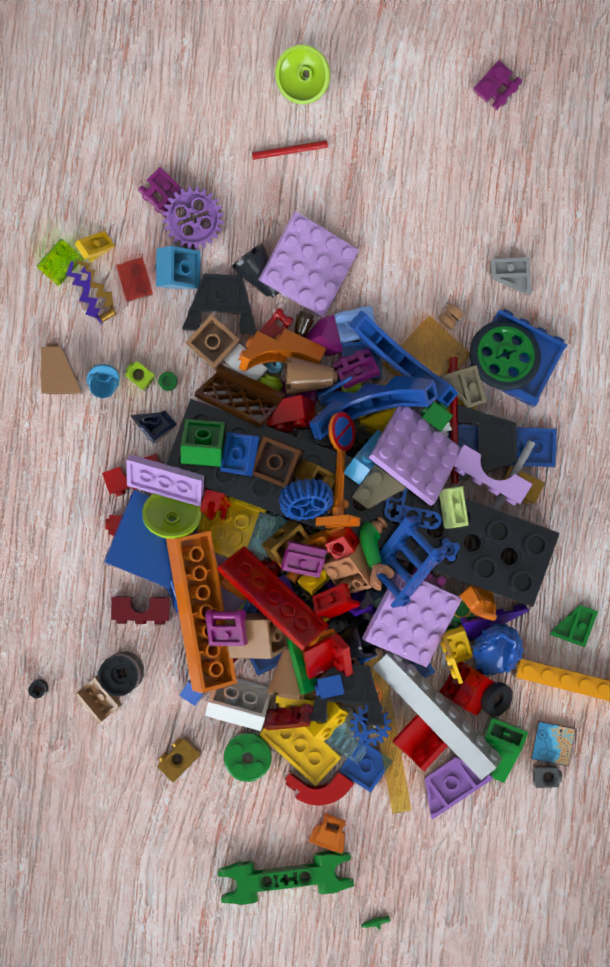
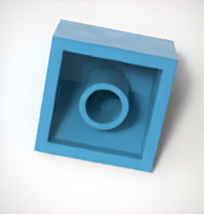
M176 246L157 248L156 287L198 289L200 284L201 251Z

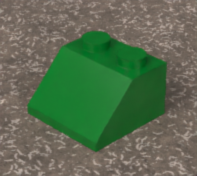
M185 419L181 441V463L221 467L225 422Z

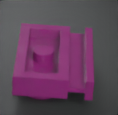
M288 541L289 545L285 551L281 569L320 578L327 550L321 547Z

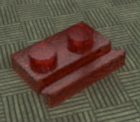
M143 257L116 265L126 302L154 295Z

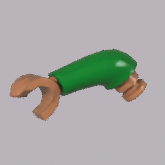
M379 516L376 518L377 521H372L371 523L367 521L362 525L359 532V540L369 568L372 569L370 584L374 589L381 591L382 582L379 581L376 575L384 573L391 579L394 576V571L387 565L382 564L378 540L381 538L380 533L383 532L382 529H387L388 525Z

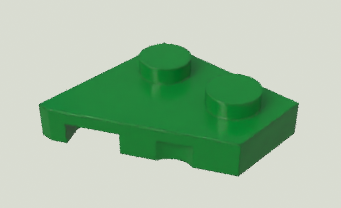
M577 605L550 631L549 635L586 647L598 611Z

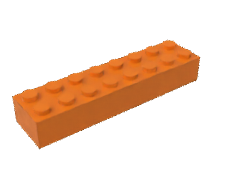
M199 530L180 538H166L192 691L205 693L237 684L233 658H230L227 646H209L206 611L209 609L225 611L211 531ZM216 619L215 621L216 624H225L226 619Z

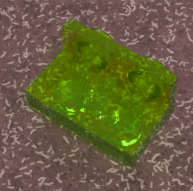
M60 239L36 267L59 287L68 277L66 273L70 262H74V270L79 265L76 261H82L84 258L63 239Z

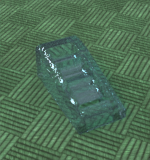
M337 727L332 732V735L324 741L356 764L361 762L369 749L340 727ZM344 738H346V741L344 742L342 747H340L342 741L344 740ZM351 742H353V745L351 746V748H350L349 751L347 752V751H346L347 748L349 747V745L351 744ZM357 746H359L360 749L354 757L353 753L356 750Z

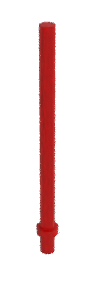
M449 357L450 369H448V373L459 370L457 368V357ZM456 396L450 403V414L453 415L450 419L452 429L450 430V440L458 445V397ZM454 466L451 471V484H459L458 472L454 471Z

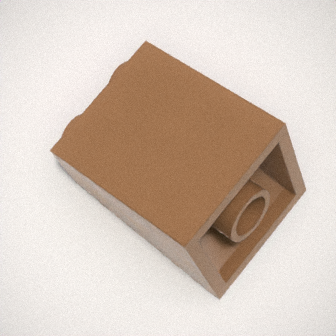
M262 612L246 613L245 627L248 644L245 646H227L230 658L272 659L288 649L287 636ZM235 619L225 620V624H236Z

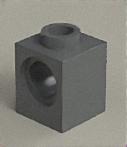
M532 765L533 785L535 788L559 787V782H562V772L556 765ZM546 772H552L550 780H543V775Z

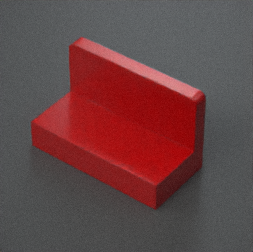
M345 583L312 596L315 614L329 619L360 606L359 601L351 599L348 584Z

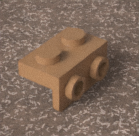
M98 675L75 693L79 701L98 723H101L123 705L116 696L108 694L101 687Z

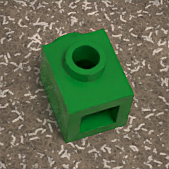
M433 402L428 407H424L420 412L423 414L422 419L440 432L453 416L446 411L448 408L440 402L437 404Z

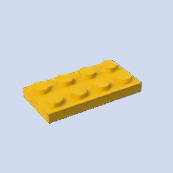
M306 727L266 730L263 728L259 733L265 741L314 786H317L342 758L325 741L314 738Z

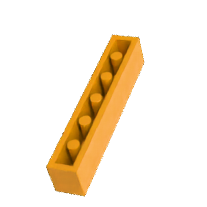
M525 658L519 660L514 669L513 676L516 678L610 701L609 679Z

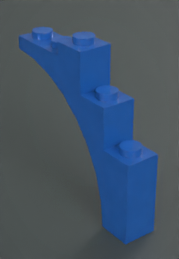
M360 311L349 324V327L361 339L360 341L370 351L384 359L392 369L402 376L434 380L438 393V398L435 400L437 403L440 402L448 407L459 394L452 385L433 373L398 345L363 311Z
M395 376L386 385L366 383L356 393L336 391L326 400L327 407L309 422L314 439L321 440L329 434L330 419L338 412H345L353 420L369 413L399 406L428 407L438 398L435 381Z

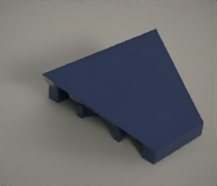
M165 410L157 413L130 415L154 444L177 425Z

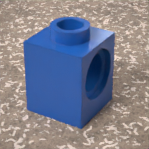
M341 674L317 679L318 684H314L317 696L320 695L321 699L345 694Z

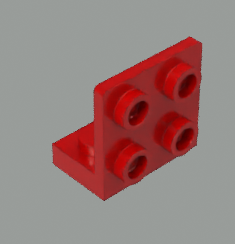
M337 633L303 650L307 677L309 679L334 666L337 671H341L346 677L353 674L350 648Z
M418 714L392 741L424 772L448 747Z

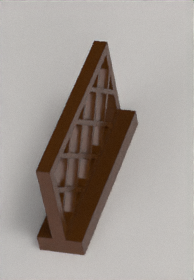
M220 364L216 368V373L195 391L194 397L261 428L271 418L282 399L286 398V394ZM216 391H226V394H217ZM204 392H213V394L206 395ZM242 398L243 400L239 402H233V399ZM229 399V402L223 403L219 400ZM259 406V409L250 410L249 407ZM245 407L246 410H238L236 408ZM252 415H262V418L259 420Z

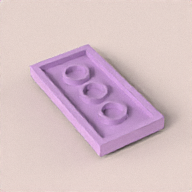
M129 454L126 460L127 486L201 507L204 495V475Z

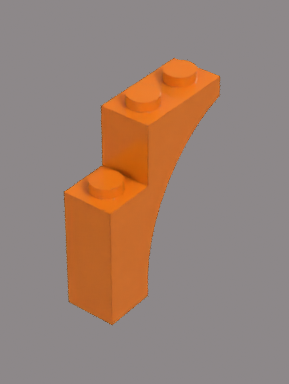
M284 329L281 335L278 334L275 339L257 331L254 337H249L245 346L247 350H242L238 358L241 361L238 369L246 372L250 368L263 363H287V357H295L320 364L326 348L287 329Z

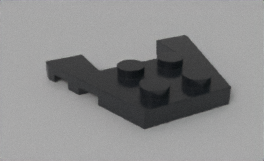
M204 273L182 330L196 331L200 327L201 312L241 314L240 334L255 335L257 329L243 277L239 275Z
M458 405V423H478L479 453L481 454V467L484 473L517 462L516 422ZM458 473L459 481L472 477L467 473L464 476Z
M352 664L353 674L348 677L341 671H337L335 666L328 669L325 678L341 674L345 694L321 699L320 695L317 696L313 712L310 714L311 721L326 722L328 701L368 704L367 725L385 726L370 666Z

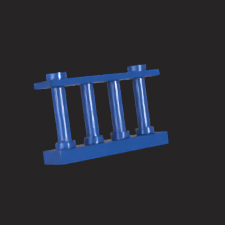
M418 516L405 517L380 551L382 564L387 566L390 564L407 583L401 591L384 573L376 575L396 597L390 605L392 608L404 607L411 601L410 597L434 566L444 559V554L448 550L446 546L433 548L419 533L418 525L422 521ZM410 536L429 554L424 563L407 546L406 541ZM400 550L418 569L413 577L396 560V554Z

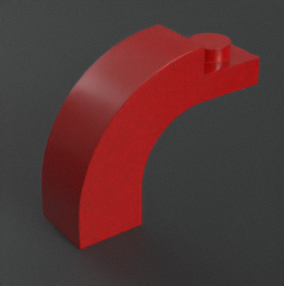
M339 769L327 783L319 786L307 784L290 770L284 779L287 781L285 784L290 789L298 790L295 794L296 799L316 806L328 805L338 801L354 785V781L342 774Z

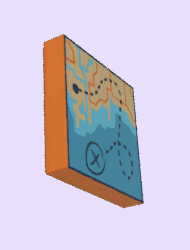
M537 720L530 758L569 767L576 728Z

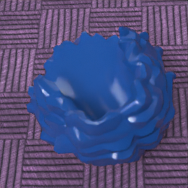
M495 624L486 630H482L483 634L475 638L476 643L472 646V658L475 660V669L482 671V674L486 676L489 674L491 676L497 673L502 674L504 671L509 673L511 669H515L518 661L522 659V653L524 652L523 642L518 631L506 624Z

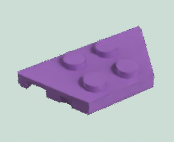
M454 756L426 775L424 779L432 820L493 779L492 774L487 775L481 780L458 756Z

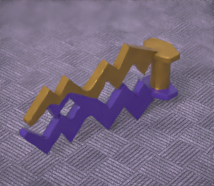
M71 261L66 276L75 278L72 285L83 287L79 301L90 303L85 314L98 319L101 325L114 315H118L113 307L112 292H103L105 285L93 282L96 270L89 269L91 263L76 261L77 264L84 266L80 272L89 274L87 280L84 281L81 280L82 274L72 273L74 262ZM91 288H98L96 296L107 298L104 306L111 308L100 316L98 315L100 308H95L98 299L88 297Z

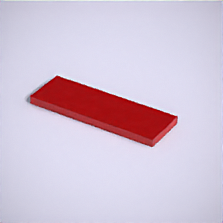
M245 546L218 566L217 570L302 651L328 628L329 625L320 616H317L302 599Z

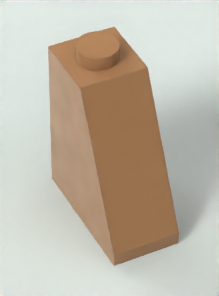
M47 343V347H41V393L83 394L82 387L64 349L58 347L57 343Z

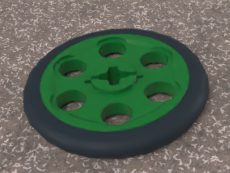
M499 320L483 326L475 334L470 345V361L472 366L477 365L478 374L484 383L500 390H514L527 385L535 377L541 363V351L534 335L527 328L512 321ZM493 334H500L503 338L502 342L494 341ZM512 337H519L521 345H514ZM482 348H489L491 356H484L481 351ZM503 351L505 354H510L507 359L506 357H500ZM526 354L529 357V361L527 363L521 362L519 355ZM496 365L499 368V373H491L489 366ZM515 368L518 372L517 377H511L508 374V369Z

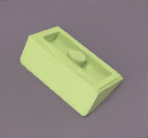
M463 486L442 489L439 497L444 528L468 526Z

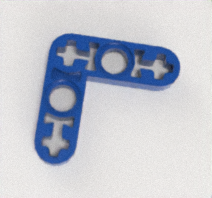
M407 488L403 491V495L400 498L396 499L391 496V498L386 500L384 515L390 521L402 523L405 517H407L408 512L414 510L418 513L420 520L422 519L421 512H425L424 517H431L433 514L435 519H438L437 523H433V526H430V522L423 520V525L419 524L418 527L436 529L441 524V516L437 512L404 505ZM390 499L395 502L401 501V506L396 504V511H399V514L395 515L394 518H391V514L388 513V509L390 510L393 507V503L389 504Z

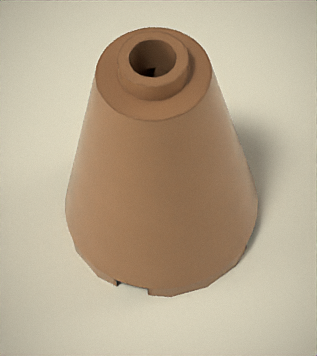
M295 357L286 358L285 389H289L286 390V395L333 387V383H337V371H333V367Z
M288 648L281 654L268 686L267 694L273 695V693H278V697L300 700L301 698L305 700L306 694H300Z

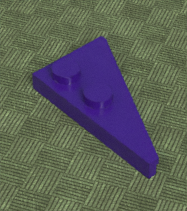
M519 604L513 606L514 610L505 612L503 608L497 609L495 621L479 617L478 615L471 620L462 617L460 621L468 640L472 641L483 634L482 630H486L495 624H505L529 612L526 604Z

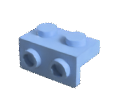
M362 306L350 311H341L334 315L341 343L360 339L349 327V324L360 311L366 313L375 323L372 306Z

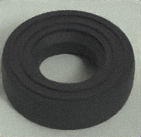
M495 682L490 685L481 699V707L484 712L493 717L502 715L512 702L513 692L511 688L502 682ZM501 693L499 701L493 705L494 699Z

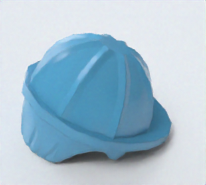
M99 364L90 369L86 381L90 392L94 396L107 398L112 396L119 386L120 378L117 369L107 364Z

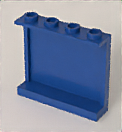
M499 309L492 322L505 320L524 326L534 335L541 351L539 370L527 385L519 389L500 391L531 407H536L546 383L568 345L564 343L565 340L555 335L552 337L547 334V330L531 326L530 322L524 318L519 320L513 317L514 314L509 310L503 309L502 311ZM493 334L494 341L502 342L503 338L500 334ZM514 336L512 337V343L517 346L521 345V339ZM482 348L481 351L484 356H491L489 348ZM503 351L500 357H506L507 359L510 354H505ZM526 354L519 355L521 362L527 363L529 361V357ZM496 365L489 366L491 373H499V368ZM515 368L508 369V374L511 377H517L518 372Z
M134 490L128 500L103 564L114 566L163 586L165 589H170V579H173L166 538L155 535L146 527L143 521L142 510L144 503L150 496Z

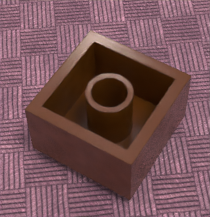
M263 436L256 454L252 475L285 488L286 485H291L304 450L270 436Z

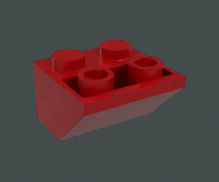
M302 395L282 399L267 422L268 426L284 433L293 432L294 428L299 427L300 429L311 428L309 422L316 417L314 401Z
M464 662L456 663L463 683L459 684L458 679H453L450 673L439 693L464 710L478 716L482 709V696L486 689L495 682Z

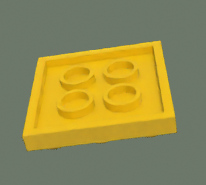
M226 495L232 503L231 507L228 508L226 518L223 521L220 519L222 511L215 513L213 521L208 520L203 515L197 531H211L214 552L229 558L243 546L249 551L252 550L268 512L265 509Z

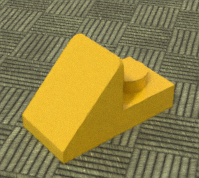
M105 230L81 238L75 243L84 259H89L90 262L115 247Z
M322 568L320 578L303 575L298 579V584L312 596L331 578Z

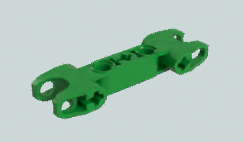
M331 850L317 852L313 854L314 863L255 870L254 861H241L219 868L218 877L233 878L237 883V888L234 891L221 895V903L252 904L259 901L258 892L317 885L319 894H333L354 887L353 878L339 877L335 873V868L338 864L351 860L350 852H343L342 854ZM307 871L310 873V877L303 879L300 874ZM295 872H297V880H294V879H295V876H294V873H295ZM284 874H287L289 877L288 881H285L283 878ZM269 876L272 882L266 884L262 881V878Z

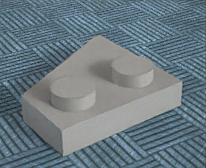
M530 257L490 260L492 280L526 295H531Z

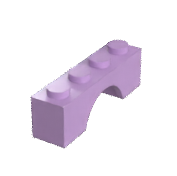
M463 445L454 465V471L463 476L466 473L472 476L471 481L480 486L482 483L489 486L488 491L497 496L499 493L505 495V500L514 506L516 503L521 504L532 486L530 482L516 474L506 480H494L488 477L481 467V454L466 445Z

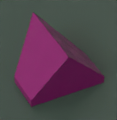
M334 315L318 320L305 336L306 339L325 347V356L329 357L343 352Z

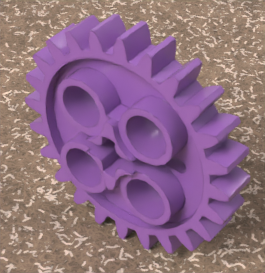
M189 186L186 193L181 188V195L174 192L175 199L168 198L171 204H164L168 211L162 212V215L167 216V219L162 220V222L168 225L164 228V230H170L168 237H175L173 243L179 240L180 247L187 243V249H190L192 244L195 249H198L199 243L204 248L206 247L205 241L212 244L211 237L218 238L215 232L222 231L218 224H224L223 221L219 220V217L224 216V214L218 213L222 206L215 205L218 199L212 201L213 193L205 195L206 189H203L200 193L198 187L192 191ZM195 200H200L203 203L202 210L197 211L194 209L193 203ZM178 207H182L185 210L183 218H179L175 214ZM204 211L209 212L207 215L195 219L196 223L189 221L182 225H177V222L189 218L190 213L197 215ZM203 218H207L210 221L208 229H203L200 225ZM185 225L191 226L193 230L190 236H186L183 233Z

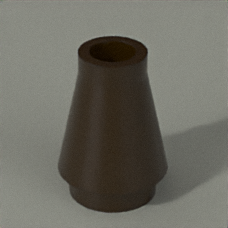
M300 311L299 315H296L294 333L305 338L315 321L313 320L314 315Z

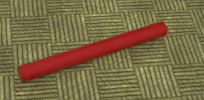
M324 140L252 152L253 160L323 149L328 148V142Z

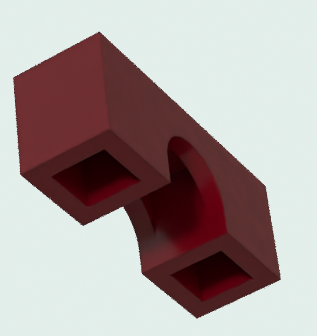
M112 596L111 620H116V624H127V620L135 621V624H147V621H154V624L165 625L166 621L171 620V598L150 597L148 610L141 612L133 606V596Z

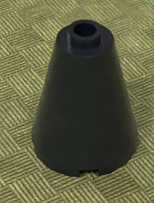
M260 243L243 255L239 262L236 261L231 267L263 295L273 298L279 292L258 280L269 260L264 245Z
M367 619L358 620L337 633L348 644L351 658H371L377 655L375 651L379 647L362 639L369 625L368 623H370Z

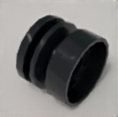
M128 651L118 652L107 658L101 664L98 671V680L101 687L113 696H124L130 693L142 682L144 677V665L141 659L136 654ZM123 668L126 670V675L124 676L121 675Z

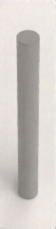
M528 440L507 479L520 473L535 445L534 442ZM499 493L491 508L499 511L506 496Z

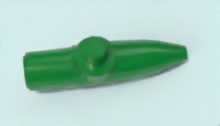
M388 915L368 920L361 924V927H377V929H381L382 924L390 922V917Z

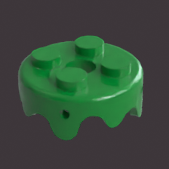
M243 732L229 740L224 751V764L232 777L243 782H252L262 778L270 768L272 751L268 742L260 735ZM244 753H251L253 760L249 763L244 762L242 759Z

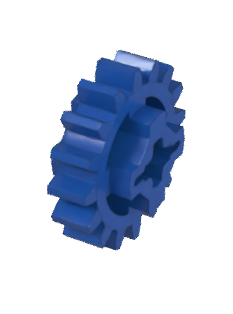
M365 704L364 710L359 707L360 713H353L356 719L350 720V723L354 724L350 731L356 732L353 737L359 736V743H362L364 740L366 741V746H369L370 742L376 746L378 740L383 743L382 737H389L386 731L392 730V727L388 726L392 719H386L389 713L385 712L383 714L385 721L384 729L374 725L376 728L368 729L367 717L363 715L368 712V704ZM358 721H359V723H361L362 726H363V732H362V733L360 732V730H359V728H358ZM371 733L379 734L377 737L368 738V735Z

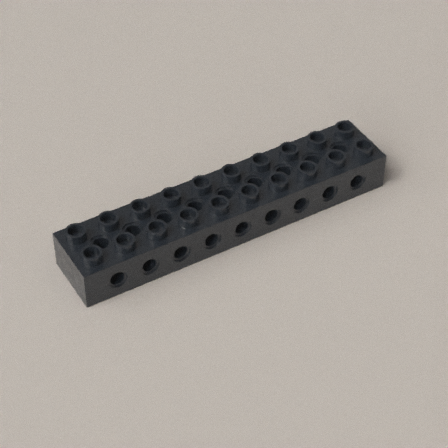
M190 399L166 464L204 475L205 488L224 493L227 496L285 516L279 504V495L281 490L285 489L284 487L254 475L246 476L220 471V466L182 464L181 441L185 419L225 422L223 450L227 432L258 436L257 451L263 436H270L304 450L301 459L312 462L336 474L337 452L265 425L261 428L226 411ZM345 455V470L353 460L352 457ZM344 474L343 500H347L349 504L344 510V515L360 518V526L351 527L358 539L362 525L367 521L370 523L377 521L376 518L380 516L388 525L387 529H382L383 532L380 533L381 538L378 540L379 551H381L400 524L396 525L385 517L384 508L386 500L364 511L356 510L353 506L354 498L352 496L360 485ZM407 488L405 506L434 511L441 516V533L437 537H430L427 533V528L418 527L419 533L433 548L441 547L444 538H448L450 542L460 545V550L457 551L454 561H449L448 558L444 557L439 564L434 566L433 571L523 604L534 606L557 543L559 532L465 499L469 525L445 529L440 497L438 496L436 502L430 506ZM403 491L398 492L393 497L396 499L400 498L403 495ZM390 499L389 504L393 503V507L390 510L388 509V513L390 514L396 508V504L401 506V501L395 502ZM411 510L408 512L407 517L418 516V513ZM421 512L422 522L420 524L423 525V520L428 522L438 521V519H435V515L432 514L431 517H424L425 512ZM332 513L321 514V517L332 516ZM316 517L314 519H301L298 521L320 530L327 529L325 525L316 526ZM472 534L476 537L478 543L474 550L468 551L464 547V539ZM410 536L406 541L407 546L424 563L429 554ZM506 548H510L514 554L512 562L504 564L501 560V553ZM401 550L396 554L397 558L411 562Z

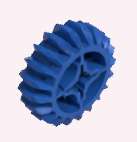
M306 478L302 481L298 479V482H291V485H286L279 495L282 513L285 514V517L297 518L298 521L321 517V514H326L327 510L331 509L334 500L332 490L327 482L322 480L316 481L315 478L311 480Z

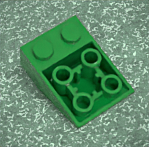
M489 715L481 736L485 738L486 742L502 758L498 767L490 774H492L493 779L505 783L529 732L524 728Z

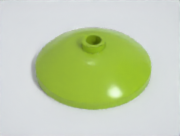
M296 45L290 47L280 56L276 64V83L280 92L289 101L303 105L313 103L319 100L328 89L330 83L329 64L324 55L312 46ZM306 70L309 71V77L305 75Z
M153 493L144 503L142 516L144 524L152 533L163 538L174 539L193 532L200 523L202 512L200 511V506Z

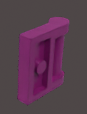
M207 610L206 624L209 646H245L248 644L245 610ZM235 619L236 624H216L215 620Z

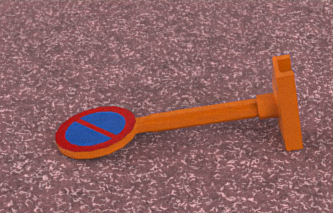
M338 412L332 416L329 423V437L331 443L337 449L334 507L332 508V516L316 517V526L325 525L327 529L360 526V518L344 515L343 507L345 451L350 450L354 444L355 427L349 415L345 412Z

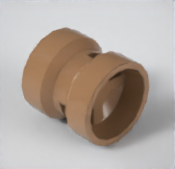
M449 303L446 311L441 313L437 319L445 327L452 330L455 322L460 320L464 314L455 305Z

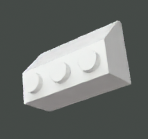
M236 678L237 684L212 690L205 716L261 731L271 695L267 694L268 686Z

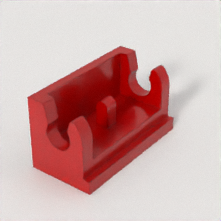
M205 489L200 511L208 520L212 521L215 518V513L222 511L220 519L223 521L232 503L224 493Z

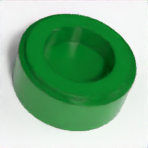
M164 372L160 375L158 383L163 390L172 391L177 387L178 379L174 373Z

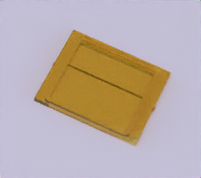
M430 315L401 345L405 351L439 377L448 373V369H450L449 357H457V368H459L470 356V353ZM386 362L382 365L394 377L402 376Z

